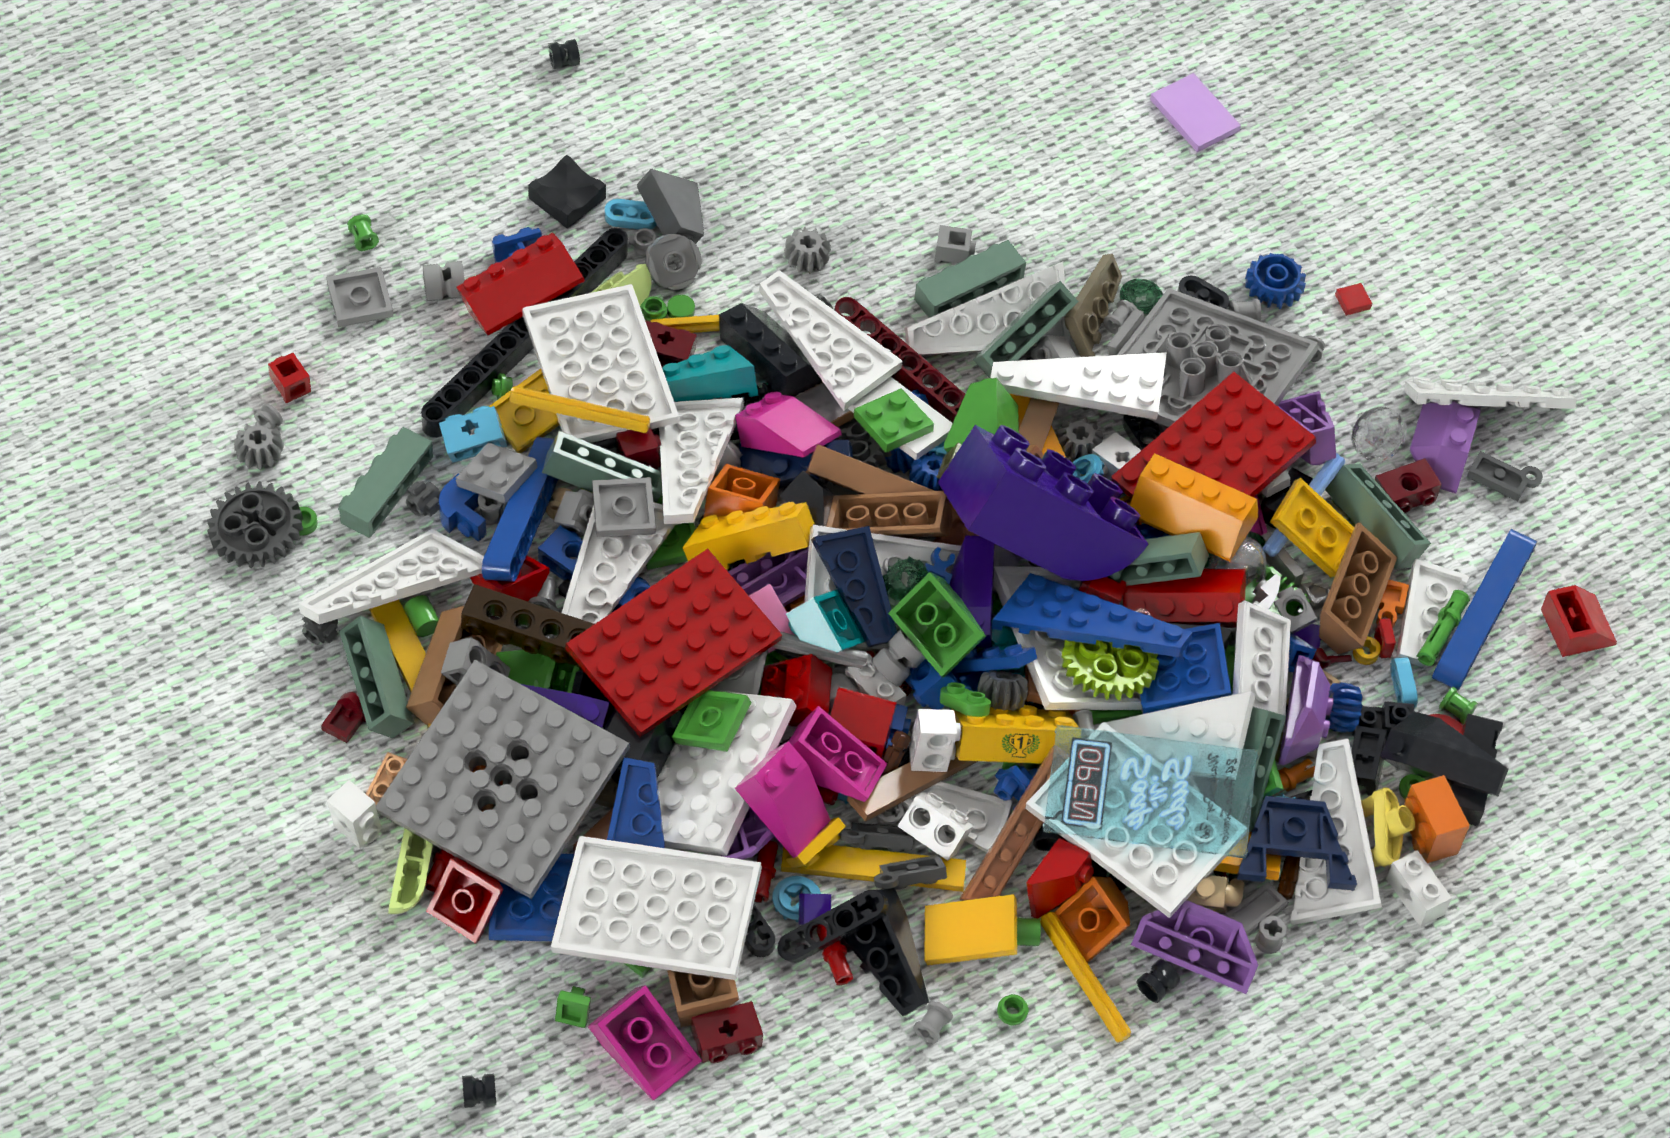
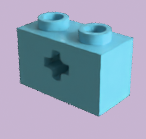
M481 406L474 409L473 413L463 416L460 414L447 417L446 421L439 423L446 451L452 463L476 456L488 442L503 448L507 447L501 421L494 406ZM472 429H474V433H475V434H473V435H471V431H470V430H472Z

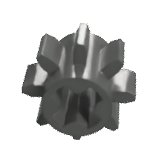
M415 482L407 489L410 495L407 496L406 504L416 516H421L422 514L426 516L428 514L431 517L439 510L440 491L433 483Z
M305 616L302 618L305 622L302 632L313 644L319 645L325 641L330 644L339 634L336 631L338 619L318 624Z

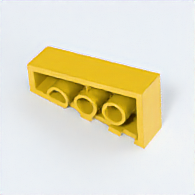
M787 502L774 508L763 506L754 511L744 513L739 510L720 517L709 515L701 520L699 526L683 546V550L687 560L690 561L706 549H709L723 567L729 569V564L735 563L738 560L744 559L746 564L762 558L767 552H770L773 557L808 547L810 527L815 524L806 502L798 504Z

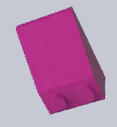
M780 392L766 394L764 399L747 405L745 410L735 415L741 447L805 457L814 452L817 444L824 446L842 435L841 429L793 396L781 395Z
M819 706L797 726L789 740L790 744L809 765L816 785L863 802L869 798L887 766L883 759Z
M789 741L771 751L735 787V790L793 858L797 857L831 821L809 765Z
M646 985L634 988L587 1026L609 1055L652 1100L659 1097L702 1061Z

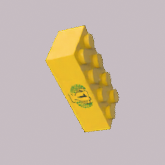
M1024 705V707L1017 708L1014 711L994 710L993 707H990V714L983 717L969 716L954 710L955 721L960 723L961 726L960 740L955 741V754L962 761L1042 764L1053 746L1058 747L1070 756L1072 738H1081V730L1068 710L1037 709L1031 705Z

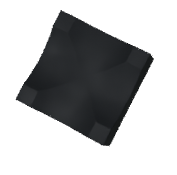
M566 155L550 172L528 184V196L532 202L568 229L606 199V184L588 175L570 156Z

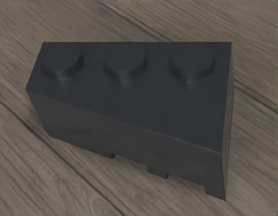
M1468 714L1461 734L1493 758H1496L1498 749H1495L1498 736L1502 731L1503 722ZM1449 783L1468 823L1478 826L1485 810L1488 794Z

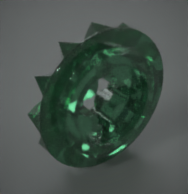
M1147 279L1130 280L1122 286L1119 293L1120 301L1127 300L1133 303L1138 310L1144 311L1146 315L1149 314L1163 296L1159 286ZM1146 295L1145 301L1136 302V297L1140 298Z
M910 556L904 560L898 558L897 563L893 566L888 565V571L886 575H883L887 595L890 598L901 601L928 574L926 566L920 559L916 560ZM902 572H905V573L908 574V577H907V580H908L907 585H908V586H907V587H906V585L901 581V579H902V574H903Z

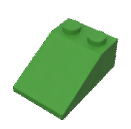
M931 572L888 613L943 678L986 637L957 593L944 578Z

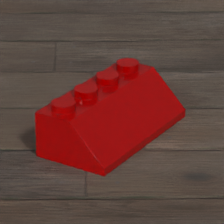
M552 232L549 235L541 236L528 247L515 251L512 256L490 265L482 273L467 278L456 288L470 315L489 336L521 318L524 307L547 303L585 280L563 243Z
M1203 569L1200 577L1128 585L1123 593V606L1144 615H1150L1166 623L1200 626L1220 623L1221 627L1237 628L1238 604L1245 600L1246 569Z

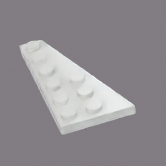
M780 270L760 283L759 292L843 411L902 368L901 359Z
M1167 352L993 362L990 378H997L1009 394L1157 420Z
M1414 377L1413 381H1405L1404 392L1416 404H1426L1427 399H1430V402L1438 403L1439 405H1450L1452 400H1457L1458 404L1466 406L1506 407V401H1509V404L1516 405L1517 407L1529 408L1532 402L1537 403L1536 406L1542 408L1575 409L1577 400L1575 396L1569 394L1568 389L1552 388V392H1542L1541 387L1525 386L1524 390L1513 389L1514 385L1499 383L1496 388L1486 386L1484 382L1469 381V386L1458 384L1457 380L1441 379V383L1430 382V378Z
M743 398L674 402L679 414V423L659 427L662 444L660 446L664 524L694 522L736 426L735 415L740 413L744 407Z
M653 503L656 524L655 534L597 537L593 505L562 609L563 614L596 624L613 611L676 525L664 524L662 504Z
M431 529L300 602V614L318 624H323L482 574L484 556Z
M1252 691L1105 723L1146 754L1151 755L1161 765L1164 766L1170 759H1176L1179 763L1180 774H1182L1184 769V758L1191 756L1192 767L1189 775L1213 778L1210 775L1215 773V771L1211 772L1213 767H1217L1216 779L1225 780L1228 778V780H1236L1255 694ZM1102 723L1094 725V729L1096 730ZM1209 754H1212L1210 759H1212L1215 756H1219V758L1215 760L1218 761L1217 765L1213 767H1208L1216 764L1215 762L1208 765L1211 762L1208 761ZM1234 759H1237L1236 765H1234V763H1235V761H1234L1230 766H1226V761H1227V760H1230V762H1228V764H1227V765H1229V764L1231 763V761H1233ZM1172 766V768L1170 769V771H1171L1172 773H1174V768H1173V766ZM1231 766H1233V767H1234V770H1236V771L1233 772L1232 774H1231V773L1225 774V772H1226Z
M1348 738L1318 745L1313 777L1314 784L1310 800L1324 801L1338 833V842L1342 851H1345L1349 860L1348 867L1351 874L1355 875L1357 886L1354 891L1327 888L1326 860L1300 857V871L1294 895V908L1290 920L1292 925L1382 908Z

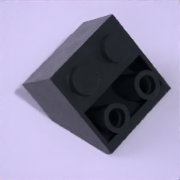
M802 470L779 496L786 503L794 502L798 504L806 502L814 524L826 527L833 496L836 495L817 477Z

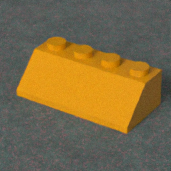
M1155 453L1140 474L1130 506L1140 514L1138 521L1171 536L1200 532L1207 551L1229 562L1258 519V503L1256 498Z

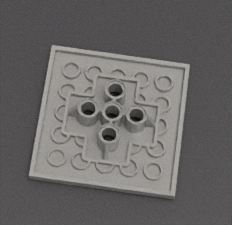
M1168 288L1117 355L1167 352L1157 420H1149L1169 427L1233 372L1237 373L1278 406L1317 352L1318 342Z
M474 660L376 805V810L383 817L532 899L630 749V745L627 741ZM519 755H528L527 759L514 761ZM479 765L486 766L484 770L472 772ZM504 779L512 780L510 784L498 786ZM530 793L537 794L535 799L532 798L524 801L526 795ZM485 805H495L493 810L488 809L484 812L481 811Z

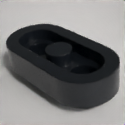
M1190 275L1180 280L1178 292L1228 310L1229 297L1224 291L1197 276Z

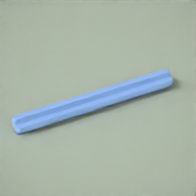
M1336 453V458L1326 461L1309 486L1321 496L1345 464V459ZM1276 529L1263 546V551L1268 553L1270 557H1275L1288 541V538Z

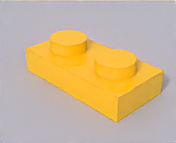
M839 817L831 819L797 857L793 858L789 855L785 860L792 869L800 866L805 868L811 866L820 858L818 852L824 847H831L840 839L839 833L846 827Z

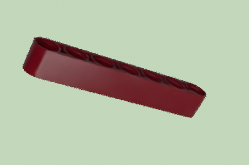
M851 297L839 299L836 302L834 311L861 331L870 332L871 334H867L886 349L891 350V353L902 360V368L891 377L905 388L908 387L911 392L918 389L920 394L926 395L930 407L953 423L965 393L858 301ZM841 313H846L850 316H844ZM904 366L910 367L913 370H907ZM924 384H929L933 386V388H928ZM945 402H950L954 404V406H949Z

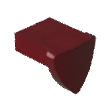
M347 692L339 698L333 710L321 724L322 731L345 743L349 742L363 721L366 722L357 694Z

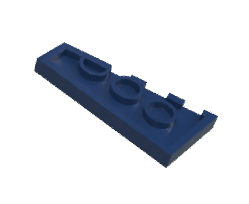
M832 440L824 445L826 448L853 458V449L849 440ZM739 443V450L742 453L740 458L741 468L779 478V488L789 486L802 470L807 471L813 455L812 452L805 457L741 447V443Z
M866 526L813 537L811 541L868 648L888 644L897 633L895 621L888 614L891 611V606L870 527Z

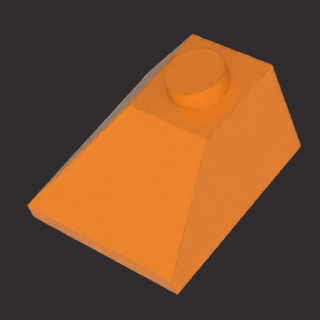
M1093 876L1088 883L1084 884L1077 893L1072 895L1054 912L1087 963L1130 926L1128 901L1111 877Z

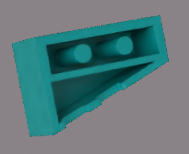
M729 345L717 346L712 351L692 355L687 360L669 363L662 368L674 402L709 400L720 397L728 399L731 398V395L747 392L749 397L758 396L754 365Z

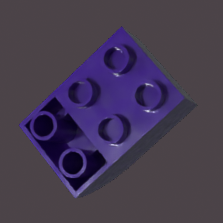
M974 425L938 481V484L969 531L1065 579L1088 581L1112 575L1130 565L1149 545L1135 526L1140 518V514L1130 505L1119 499L1123 491L1116 484L1096 473L1092 475L1088 483L1075 477L1073 474L1077 469L1076 466L1066 457L1050 449H1047L1040 459L1026 451L1030 445L1026 438L1004 425H1000L995 434Z

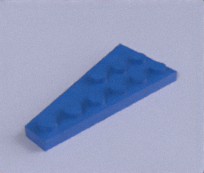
M1032 573L1026 577L992 621V629L1002 630L1003 626L1019 628L1018 633L1030 634V631L1034 630L1046 632L1049 638L1095 645L1096 640L1113 642L1112 647L1121 649L1124 648V645L1139 646L1143 652L1174 657L1181 656L1192 638L1191 631L1177 625L1166 623L1150 615H1144L1122 605L1111 603L1095 595L1081 592L1070 586L1059 584Z

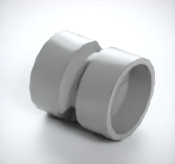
M462 261L448 262L444 267H440L439 264L423 265V279L427 301L442 300L444 295H448L450 299L461 298L456 287L465 281Z
M899 630L889 641V648H882L872 659V663L878 671L896 686H900L911 675V667L918 668L926 659L902 630Z

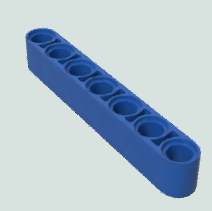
M536 437L528 456L536 459L537 469L508 500L482 561V576L485 580L514 582L518 577L559 480L542 473L547 452L555 438Z
M1510 529L1432 675L1433 679L1451 688L1455 687L1458 691L1460 690L1537 544L1536 540Z

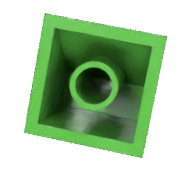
M986 378L969 385L944 442V449L947 453L957 443L963 444L974 425L992 434L996 433L1000 425L1007 426L1019 433L1018 404L997 378Z

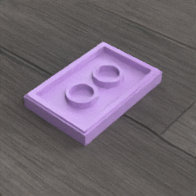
M1194 73L1151 93L1150 100L1196 152L1240 131L1241 125Z

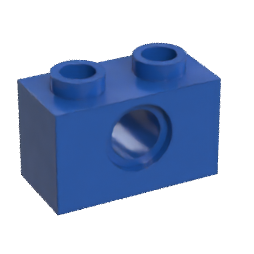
M927 659L918 668L911 667V675L905 680L915 691L913 696L922 707L928 705L933 710H940L945 706L939 702L941 688L946 687L951 682L959 683L952 670L943 678Z

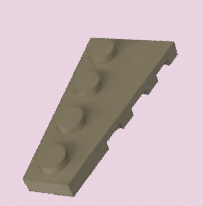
M1105 254L1101 257L1076 297L1079 302L1064 316L1065 326L1072 336L1080 357L1095 356L1092 349L1095 344L1100 343L1102 334L1099 332L1101 323L1109 315L1108 303L1114 302L1122 278L1113 254Z

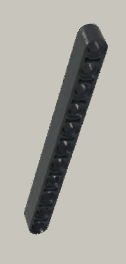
M611 228L604 232L574 261L585 281L549 302L588 294L597 288L627 258V233L620 228ZM523 316L508 324L422 407V430L427 436L432 438L441 437L440 422L446 421V418L452 415H465L492 389V381L498 378L499 373L506 375L534 348Z

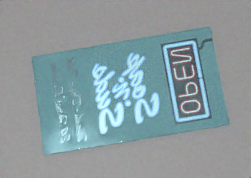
M1057 725L1043 832L1246 858L1248 854L1247 845L1256 762L1258 759L1257 750Z

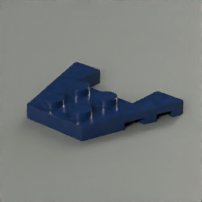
M1265 796L1241 861L1237 880L1264 882L1267 877L1266 854L1324 859L1326 860L1327 888L1354 891L1357 886V880L1355 875H1352L1348 867L1349 860L1345 851H1342L1337 839V830L1324 801Z

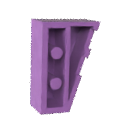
M1320 391L1281 401L1278 407L1316 437V444L1304 453L1301 458L1310 465H1322L1327 460L1335 459V427L1329 413L1326 412L1325 403L1321 400Z

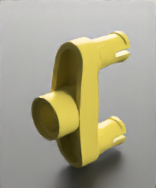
M1384 787L1373 792L1368 798L1361 800L1364 817L1374 815L1375 846L1371 849L1374 867H1386L1399 860L1403 834L1415 828V819L1410 809L1404 805L1400 806L1393 791Z

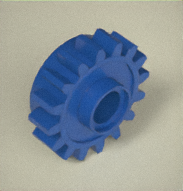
M1269 253V255L1264 257L1260 255L1258 261H1252L1250 268L1247 269L1245 288L1250 289V297L1257 296L1260 303L1263 301L1267 302V308H1270L1272 304H1276L1278 309H1281L1283 303L1291 307L1293 300L1299 301L1301 294L1304 293L1306 274L1301 273V265H1298L1293 258H1289L1284 254Z

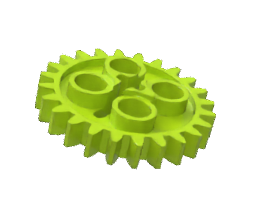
M1065 640L1061 658H1063L1062 667L1067 668L1066 676L1074 677L1073 685L1082 683L1083 692L1089 689L1094 690L1093 697H1097L1099 693H1104L1105 699L1109 700L1110 695L1114 694L1117 700L1120 701L1122 694L1125 693L1131 699L1133 698L1134 691L1142 694L1144 687L1150 688L1152 680H1155L1159 665L1158 654L1143 652L1139 646L1124 645L1123 649L1112 647L1113 642L1096 640V645Z

